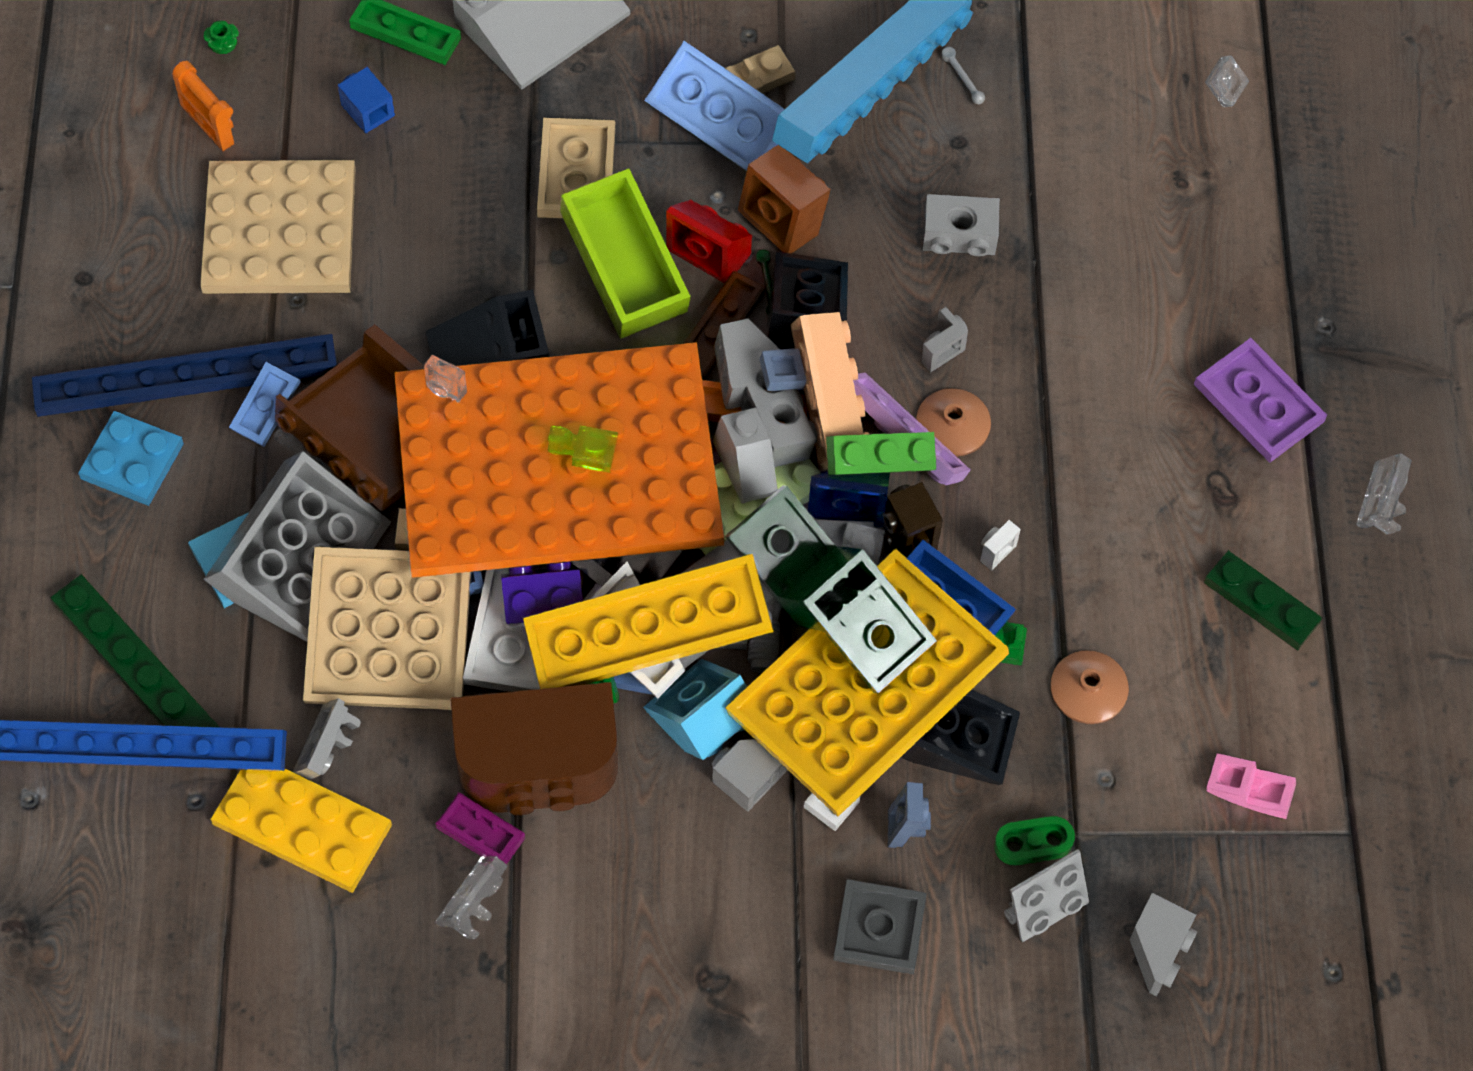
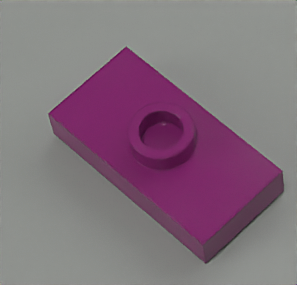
M459 792L436 822L438 830L502 870L525 840L524 832Z

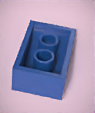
M922 540L907 557L911 563L992 634L996 635L1014 614L1016 609L926 541Z

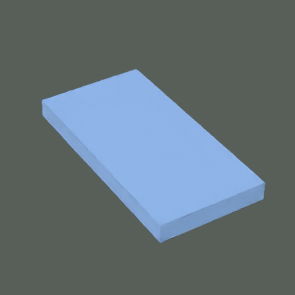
M683 41L644 100L746 171L749 163L778 145L772 141L778 115L784 108L685 41Z

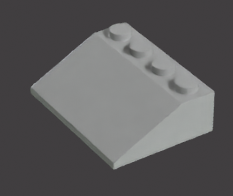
M453 0L455 23L521 90L630 15V9L623 0Z
M302 451L284 460L204 580L235 604L307 642L314 547L374 549L391 521Z

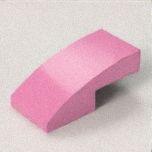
M1217 753L1206 789L1207 792L1231 803L1260 813L1286 819L1296 787V778L1257 769L1256 762Z

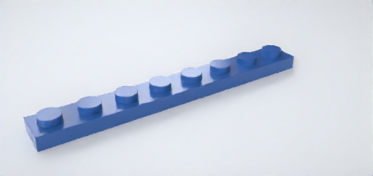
M0 720V761L284 771L287 731L277 729Z

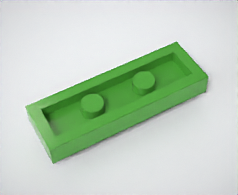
M934 432L826 437L828 475L936 470Z

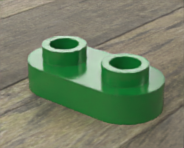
M1058 816L1011 822L1002 826L997 832L994 850L1002 862L1014 866L1056 860L1065 857L1071 851L1075 840V832L1072 825L1066 819ZM1048 836H1055L1059 839L1060 844L1051 845L1047 842L1046 838ZM1009 842H1016L1020 845L1021 849L1019 851H1011L1007 844Z

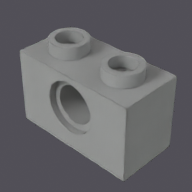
M927 194L924 210L923 251H933L937 254L955 252L969 253L973 256L995 255L999 237L1000 199ZM956 226H963L967 229H958Z

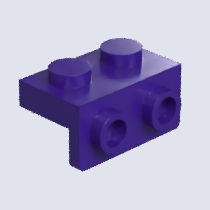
M570 561L547 564L548 569L532 571V565L508 568L509 573L501 574L506 624L524 623L523 618L582 602L580 569L577 566L571 567Z

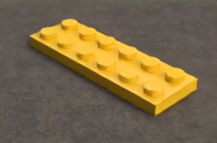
M752 554L523 618L540 689L586 685L774 632Z

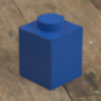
M368 67L358 73L348 75L343 82L338 84L341 106L365 134L395 116L392 95Z

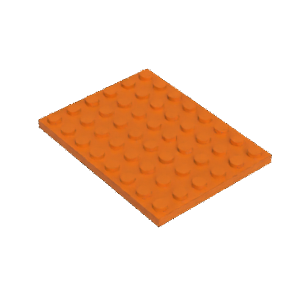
M697 342L395 372L412 578L724 546V531Z

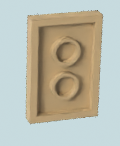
M543 118L537 202L538 218H563L560 212L561 195L613 175L615 120Z

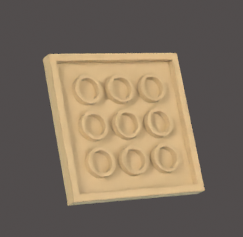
M209 161L201 272L202 293H350L355 161Z
M314 547L303 702L305 704H326L339 698L345 702L344 705L451 710V698L463 697L464 691L463 675L466 659L471 572L412 578L409 551Z

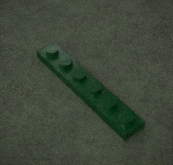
M82 574L50 597L54 606L162 726L220 728Z

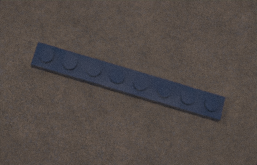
M327 334L32 377L35 412L37 417L252 386L265 362L298 379L323 376L337 366L333 335Z

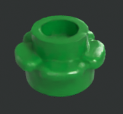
M220 20L213 22L211 27L205 29L204 40L208 42V47L213 52L227 54L235 49L237 45L236 37L239 36V31L234 24H228L226 21Z

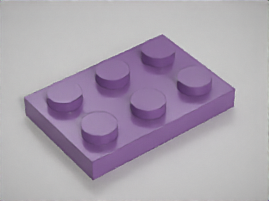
M1252 338L1245 341L1196 377L1194 386L1269 463L1323 424L1327 417V414Z

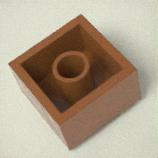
M777 145L748 164L738 211L782 252L792 254L818 236L831 189L826 186L820 177L815 176L807 169L798 157Z

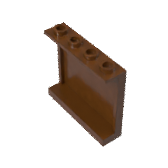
M374 324L364 331L363 346L295 397L288 401L281 394L277 395L275 420L284 432L291 433L301 441L309 454L318 456L323 460L337 478L345 479L353 486L365 502L372 503L380 511H384L405 494L395 372L428 368Z

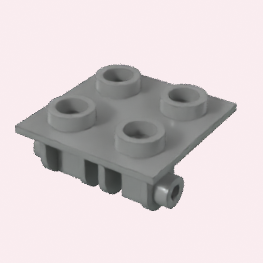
M1078 849L1010 889L1012 902L1009 903V908L1004 913L1012 925L1017 922L1022 943L1034 935L1045 932L1049 926L1068 915L1075 914L1084 905L1089 903L1081 853Z

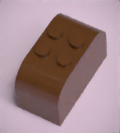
M611 682L451 698L454 747L460 784L467 798L488 811L495 813L510 812L513 815H527L534 812V809L550 808L553 811H567L574 808V805L588 804L602 798L615 783L618 774V754Z

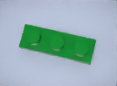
M361 0L349 20L350 28L443 65L447 64L461 40L460 30L383 0Z

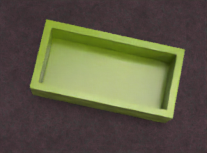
M630 169L561 195V215L620 339L688 312L691 296Z

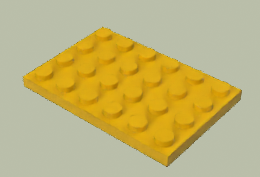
M897 549L891 552L877 567L937 641L883 690L879 693H874L823 631L809 629L725 707L727 713L837 817L1009 654L1008 647ZM879 625L874 628L871 639L876 647H883L889 641L890 633L885 625Z

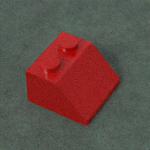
M688 200L672 205L666 211V246L669 252L717 280L725 283L733 271L738 272L751 255L752 234L742 225L731 223L720 217L711 207L707 205L701 206L693 200Z

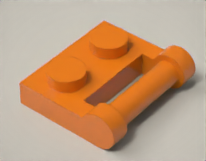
M182 61L173 70V79L180 105L222 151H225L234 145L231 131L234 125L230 119L233 109L226 101H220L196 75L197 70L189 61Z

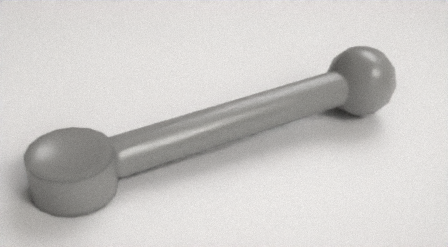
M945 47L942 50V59L945 62L951 63L972 94V102L977 105L982 104L985 101V94L976 89L955 58V49Z

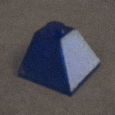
M828 472L811 476L808 512L813 518L874 522V526L883 527L884 520L882 514L885 512L890 473L828 475Z

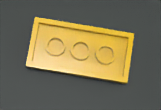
M287 769L284 771L240 770L211 817V822L214 826L351 893L354 892L392 826L390 819Z

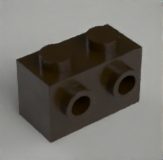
M923 482L912 486L905 484L894 489L887 496L885 512L882 514L884 520L883 529L880 530L882 541L887 550L893 549L894 551L897 549L907 558L922 540L937 550L943 519Z

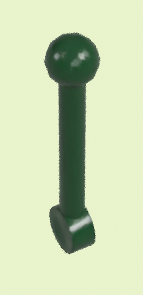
M759 250L756 254V261L762 268L768 300L766 308L768 315L772 286L768 264L771 261V256L767 250Z

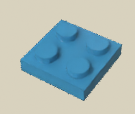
M113 411L78 473L81 480L149 506L184 443L182 437Z

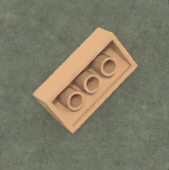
M840 312L803 315L791 324L795 349L799 348L807 379L803 391L809 421L814 423L817 431V442L814 444L820 472L828 471L826 437L869 434V432L863 433L861 417H865V406L862 395H856L853 380H858L857 365L854 357H848L846 343L851 342L849 325L846 320L841 321Z

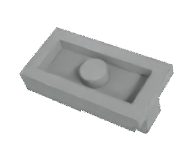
M337 698L323 704L293 769V773L308 780L323 775L332 764L334 754L331 751L333 746L335 745L341 749L351 746L353 741L343 735L340 726L345 725L353 730L360 726L361 721L347 712L348 708L344 706V701Z

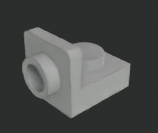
M947 307L939 310L937 329L939 331L932 333L923 344L921 363L930 373L966 349L967 326L960 316L953 315Z

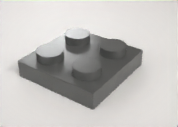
M847 879L833 961L914 975L927 893Z

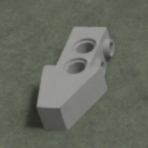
M749 319L721 324L714 348L726 410L741 407L742 411L752 408L757 409L771 438L774 467L808 460L813 446L817 442V431L814 423L808 421L805 415L801 393L797 389L766 391L759 359L762 351L780 349Z

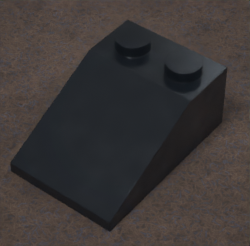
M776 251L766 336L780 350L795 349L791 324L800 316L840 312L841 321H847L848 262Z
M971 690L901 758L915 764L1001 785L1003 784L1020 712Z

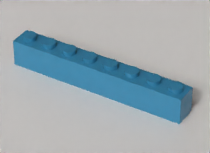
M909 0L778 115L772 141L805 163L810 162L817 154L823 155L837 136H844L848 133L856 119L860 116L864 118L868 115L876 101L880 98L886 99L895 84L900 80L902 82L906 81L914 67L919 63H926L934 49L939 45L945 46L953 32L958 28L963 29L966 27L973 14V11L970 10L973 0Z

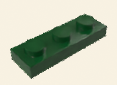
M1229 550L1209 572L1204 581V584L1297 651L1319 626L1323 618Z

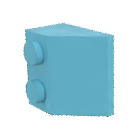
M701 659L681 675L658 699L656 697L653 698L644 708L685 752L704 760L716 754L722 748L723 743L735 733L744 730L727 713L725 707L745 690L747 685L741 675Z

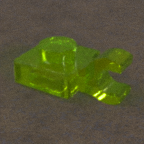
M580 425L578 435H575L567 428L551 426L548 436V452L557 455L573 456L572 466L610 473L618 440V432Z

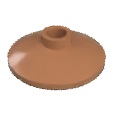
M950 388L932 393L921 403L916 416V420L929 432H934V436L956 457L968 455L978 450L987 440L991 428V418L985 404L974 394L961 389ZM948 414H957L961 418L954 420Z
M1079 651L1066 656L1058 663L1051 677L1050 690L1054 703L1068 718L1084 724H1099L1112 719L1122 710L1128 697L1129 685L1125 672L1114 659L1096 651ZM1087 677L1094 678L1098 681V684L1096 686H1089L1084 679Z

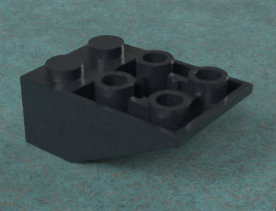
M533 289L497 296L426 331L434 368L549 357Z

